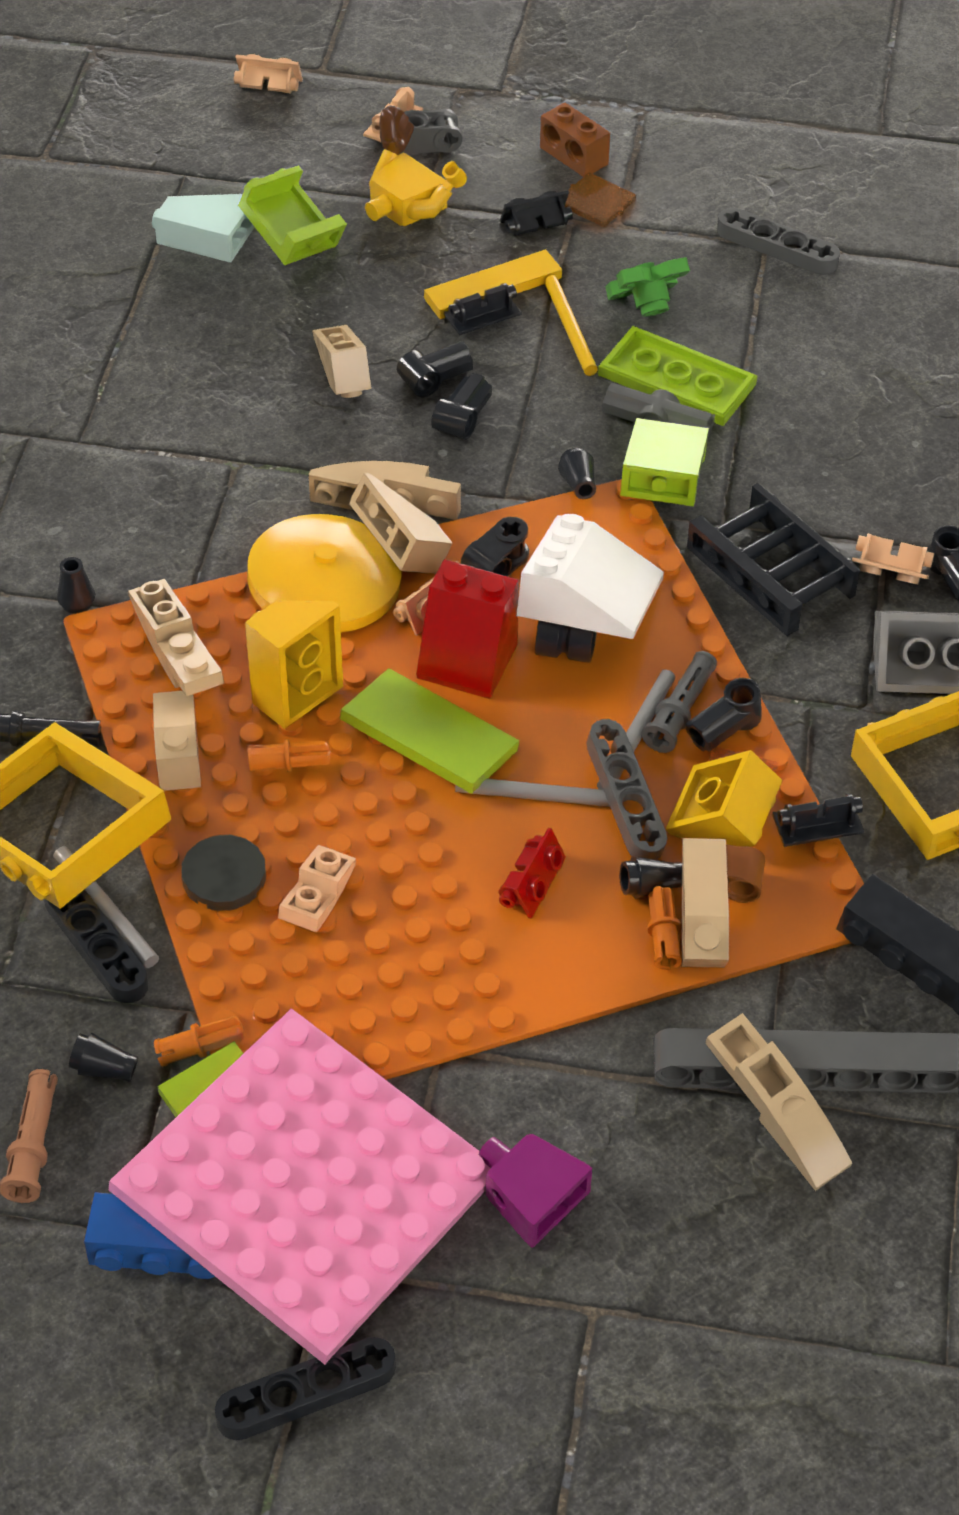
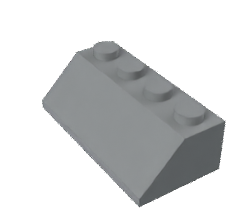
M875 611L873 652L876 691L953 694L959 691V613Z

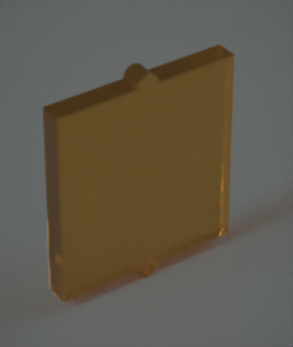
M589 172L576 184L570 185L565 207H571L573 213L605 228L618 215L622 216L624 214V210L636 200V194Z

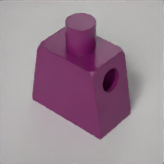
M528 1134L523 1137L512 1149L498 1138L492 1137L479 1151L478 1155L491 1168L486 1174V1196L488 1200L531 1248L539 1243L591 1192L592 1167L534 1134Z

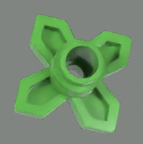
M687 257L668 260L656 266L654 262H648L621 270L616 275L617 280L611 281L605 286L608 300L633 295L636 309H640L642 317L654 316L668 311L667 302L670 301L668 288H672L678 283L677 278L683 277L690 272Z

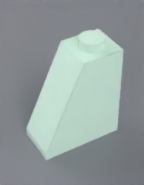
M242 194L168 196L160 209L155 210L152 218V227L156 232L157 244L230 263L255 227L238 206Z

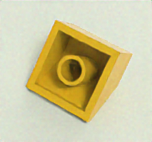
M751 750L693 765L665 830L670 835L680 838L726 839L727 845L739 847L755 846L762 836V828L767 816L776 802V795L782 779Z

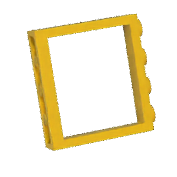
M959 691L945 697H936L929 703L916 708L902 710L894 716L876 723H868L867 726L855 731L851 757L927 860L959 848V810L931 820L883 754L959 726Z
M54 722L0 763V810L59 765L129 809L52 871L0 837V868L11 881L19 880L26 885L39 900L46 899L61 909L172 819L164 790Z

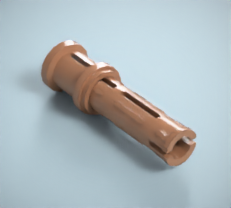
M36 1069L29 1074L16 1140L7 1149L6 1158L9 1166L7 1175L0 1181V1194L13 1202L30 1203L40 1197L41 1186L38 1179L40 1169L46 1165L48 1157L44 1146V1138L50 1117L53 1095L58 1081L56 1074H52L48 1082L49 1070Z

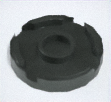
M234 835L212 836L198 842L187 852L181 864L182 883L189 898L197 904V900L207 904L208 909L216 911L234 910L249 904L257 897L256 893L260 890L261 886L263 889L266 882L265 858L259 848L246 838Z

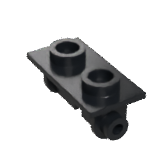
M548 191L535 198L513 199L504 205L500 222L505 223L508 234L514 233L515 236L538 231L537 219L541 218L544 229L567 225L568 221L573 219L571 207H565L569 191L558 193L556 191Z
M502 283L500 286L485 290L484 299H481L479 293L455 299L453 304L449 305V310L444 312V316L457 333L463 335L522 315V312L512 300L517 297L515 286Z
M846 794L845 797L824 800V804L817 805V802L793 806L786 804L784 809L772 812L784 847L864 834V828L858 816V813L863 812L862 800L859 796L853 797L852 794Z

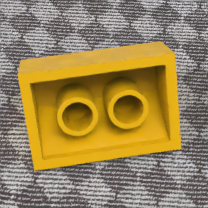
M275 601L262 611L254 613L245 622L252 703L282 728L286 729L343 687L340 607L336 602Z

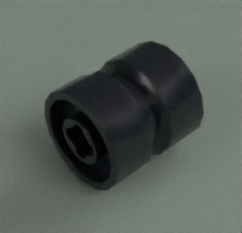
M539 620L535 654L557 658L561 652H564L569 660L591 663L597 632Z

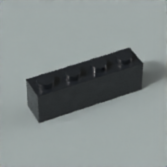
M872 874L845 906L836 930L844 934L851 943L862 946L878 957L888 968L897 970L915 982L923 992L934 995L946 1003L959 1015V931Z

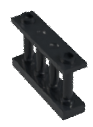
M759 483L752 486L749 509L718 527L714 526L702 515L689 521L687 549L787 637L799 630L801 610L804 604L833 587L839 589L849 599L856 595L860 569L855 563L842 555L782 504L774 494L769 493ZM757 521H760L771 531V533L743 549L737 547L728 539ZM783 542L797 553L768 571L762 569L753 561ZM808 564L822 575L794 593L789 592L778 583Z

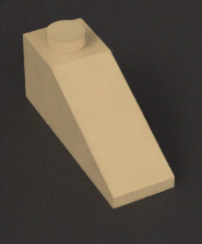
M348 325L313 330V337L329 385L336 395L341 394V397L351 398L360 396L362 390L371 389L366 346Z
M364 473L349 503L401 571L436 574L453 544L435 520L373 475Z
M183 690L153 693L155 754L160 788L166 791L201 787L194 694L186 696Z
M683 838L682 967L725 968L729 961L726 839Z

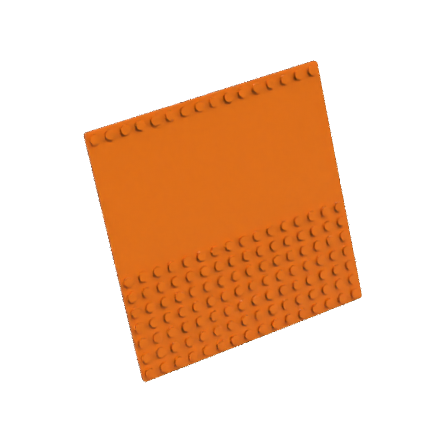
M620 479L596 485V493L588 499H579L574 491L438 524L453 543L445 560L459 561L461 564V558L466 548L495 526L499 520L505 517L523 519L528 526V537L525 539V543L529 548V558L508 576L519 580V590L523 569L556 516L564 514H576L583 517L585 521L595 522L664 571L663 580L634 638L629 639L597 632L591 663L569 660L564 652H561L557 658L536 655L535 642L539 620L518 616V645L491 699L416 677L422 632L415 635L410 622L406 620L404 622L398 621L393 614V610L396 608V603L399 600H405L412 593L420 590V587L436 574L401 571L399 594L391 609L372 624L357 630L341 633L343 687L286 729L282 728L252 703L245 622L254 613L263 609L257 604L250 592L247 572L173 590L191 616L195 633L222 670L224 684L194 694L201 787L164 791L172 820L139 845L200 1026L237 1016L244 1029V1039L236 1044L245 1053L292 1008L385 1080L851 943L836 928L845 906L863 886L864 882L839 838L787 847L783 846L772 812L784 809L786 804L793 806L817 802V805L820 803L762 698L761 722L751 730H738L710 752L707 750L701 751L693 743L686 728L679 731L677 744L670 752L663 753L653 750L644 742L643 738H641L634 751L665 829L693 765L751 750L782 779L776 795V802L771 808L762 828V836L756 845L752 846V848L758 849L765 856L761 895L757 900L748 903L728 899L729 961L725 968L682 967V963L674 968L672 958H669L671 969H660L655 966L653 936L648 933L647 929L651 921L649 897L647 895L635 899L632 895H624L621 890L619 879L620 865L623 861H630L632 856L626 848L610 807L455 792V784L340 720L341 709L390 668L519 740L518 751L488 779L598 789L599 777L586 745L592 725L601 719H610L619 723L627 732L662 670H670L675 675V680L664 698L667 699L673 693L696 652L706 651L716 658V669L711 673L690 709L691 719L723 697L725 687L730 681L736 678L750 679L651 500L620 496L622 481ZM131 600L66 616L64 618V627L96 720H101V729L99 730L101 731L108 756L160 788L155 754L153 693L182 691L181 687L175 688L166 674L145 634ZM694 681L691 682V684H690V686L688 687L687 691L690 689V687L692 686V684H693ZM661 733L658 739L661 740L665 734ZM285 739H289L290 743L327 741L330 747V763L327 765L292 767L291 772H287L286 768L250 771L248 745L284 743ZM607 741L609 748L611 749L613 741ZM623 770L619 780L630 778L627 770ZM627 800L622 803L625 810L629 813L640 814L644 811L641 804L637 801ZM552 828L566 858L548 888L544 900L541 901L533 917L528 918L522 905H514L513 908L504 907L499 902L500 896L498 891L510 872L517 871L515 863L523 851L527 840L534 838L536 835L543 837L546 830ZM667 832V843L658 860L682 863L683 838L670 835ZM642 833L639 841H646L649 846H653L654 842H648L644 833ZM234 835L246 838L259 848L265 858L266 882L263 889L261 886L260 890L256 893L257 897L249 904L234 910L216 911L208 909L207 904H203L198 900L197 904L186 893L182 883L181 864L187 852L193 846L212 836ZM317 845H321L356 858V864L332 911L320 929L314 932L279 919L278 915L279 905L299 880V868ZM682 887L671 888L674 893L676 918L681 921L682 926ZM681 929L680 933H678V937H679L680 955L682 956V929ZM223 1047L209 1051L210 1055L222 1049Z

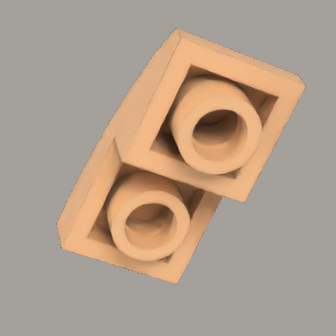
M317 845L299 868L297 884L279 905L278 918L317 932L344 890L355 867L356 858Z

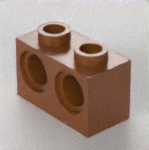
M564 102L541 115L540 148L586 178L609 165L610 132Z

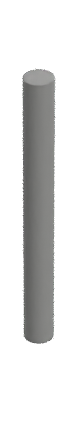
M665 669L661 671L626 732L633 752L642 738V730L647 723L652 721L656 714V707L664 700L675 680V675L670 670ZM612 767L609 769V772L614 778L619 779L624 768ZM599 780L597 783L598 789L603 790V787Z
M486 779L472 793L610 807L604 790ZM458 786L455 787V792L469 793Z
M62 846L54 852L53 857L61 864L72 855V852L66 846ZM94 881L85 889L145 968L153 967L158 962L159 956L98 883Z

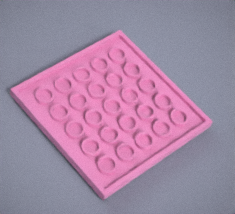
M291 1008L109 1181L108 1190L325 1365L486 1191V1174L491 1168L478 1155L479 1150Z

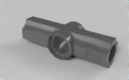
M611 383L606 391L602 406V412L633 422L636 421V418L709 428L708 440L715 421L714 414L682 405L673 393L662 389L655 390L650 395Z

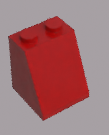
M444 559L429 586L416 677L491 699L518 645V616L516 615L519 580Z

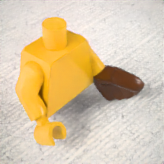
M389 105L382 110L380 115V140L384 150L369 182L371 201L365 204V211L373 221L387 216L398 225L407 226L421 219L434 218L440 211L446 209L447 201L453 194L451 192L452 188H459L465 185L467 176L462 168H459L454 161H450L443 167L442 174L445 177L444 179L404 153L403 151L413 133L414 125L409 121V117L403 110Z

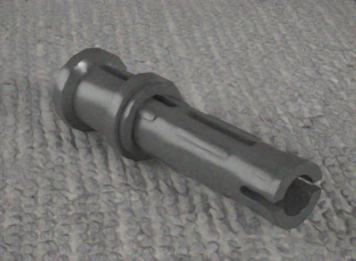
M706 651L696 652L671 696L662 700L656 707V717L653 722L647 723L642 730L644 742L653 750L667 753L675 748L679 731L685 729L686 723L691 720V707L701 693L711 673L716 669L717 660L712 654ZM694 681L693 684H692V686L690 687V689L687 691V689H688V687L690 686L691 682ZM661 733L665 734L661 740L658 739Z

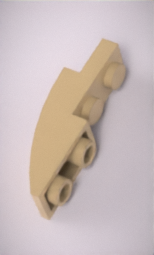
M360 461L311 469L309 473L311 502L353 510L349 503L363 474L369 473L425 514L457 520L461 511V484L429 477V466L392 461Z
M165 579L144 583L141 587L128 591L145 634L175 688L181 687L185 695L190 696L224 684L222 670L195 633L191 616Z
M743 1013L707 1037L705 1044L761 1113L760 1122L815 1191L852 1165V1161L842 1142L802 1079L774 1042L771 1041L767 1044Z

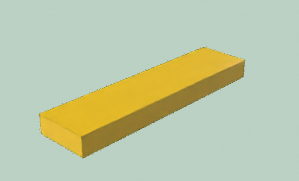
M545 249L425 289L424 299L438 318L443 319L446 318L444 312L449 310V305L453 304V301L457 298L461 299L479 293L481 299H484L485 290L500 286L502 283L507 285L513 284L517 293L544 285L545 279L548 276L554 275L558 280L561 279L562 268Z

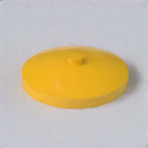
M310 514L279 522L266 530L256 540L248 557L247 581L253 598L262 609H265L275 601L336 602L340 607V627L342 633L372 624L391 609L399 594L401 570L364 523L343 516Z

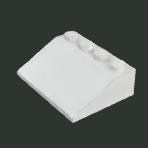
M576 514L557 515L521 573L516 616L633 639L663 580L664 571L595 522L585 521L583 517Z

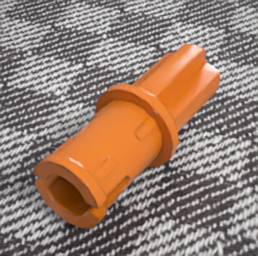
M285 739L284 743L248 745L249 769L254 771L286 768L287 772H291L292 767L327 765L330 763V747L327 741L290 743L289 739Z
M656 886L648 895L651 921L647 929L648 933L653 936L655 966L668 970L671 969L669 958H672L674 968L682 963L678 937L682 926L681 921L676 918L672 889L670 887Z
M237 1016L225 1018L200 1027L195 1023L190 1026V1030L162 1039H155V1053L162 1054L161 1057L157 1058L162 1067L198 1055L200 1058L207 1057L208 1051L227 1046L233 1041L235 1043L244 1039V1029Z

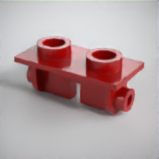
M548 828L543 837L536 835L534 838L527 840L523 851L515 863L517 871L510 872L498 891L500 896L499 902L504 907L513 908L514 905H522L528 918L533 917L541 901L544 900L548 888L566 858L552 828Z

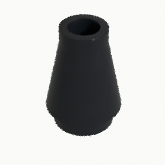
M571 448L565 451L558 465L560 475L574 490L576 497L579 499L591 498L596 493L594 459L592 455L582 448Z
M76 557L65 558L59 566L60 578L57 601L69 613L76 614L87 611L95 599V590L84 570L83 562Z
M633 856L630 861H623L620 865L619 879L621 890L624 895H632L637 899L649 895L656 886L663 888L682 887V863Z
M80 1033L71 1052L69 1068L78 1070V1075L122 1079L130 1082L137 1066L138 1056L129 1054L94 1033H91L90 1036Z

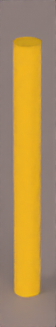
M554 275L548 276L545 279L547 290L585 375L592 376L598 371L597 365L558 278Z

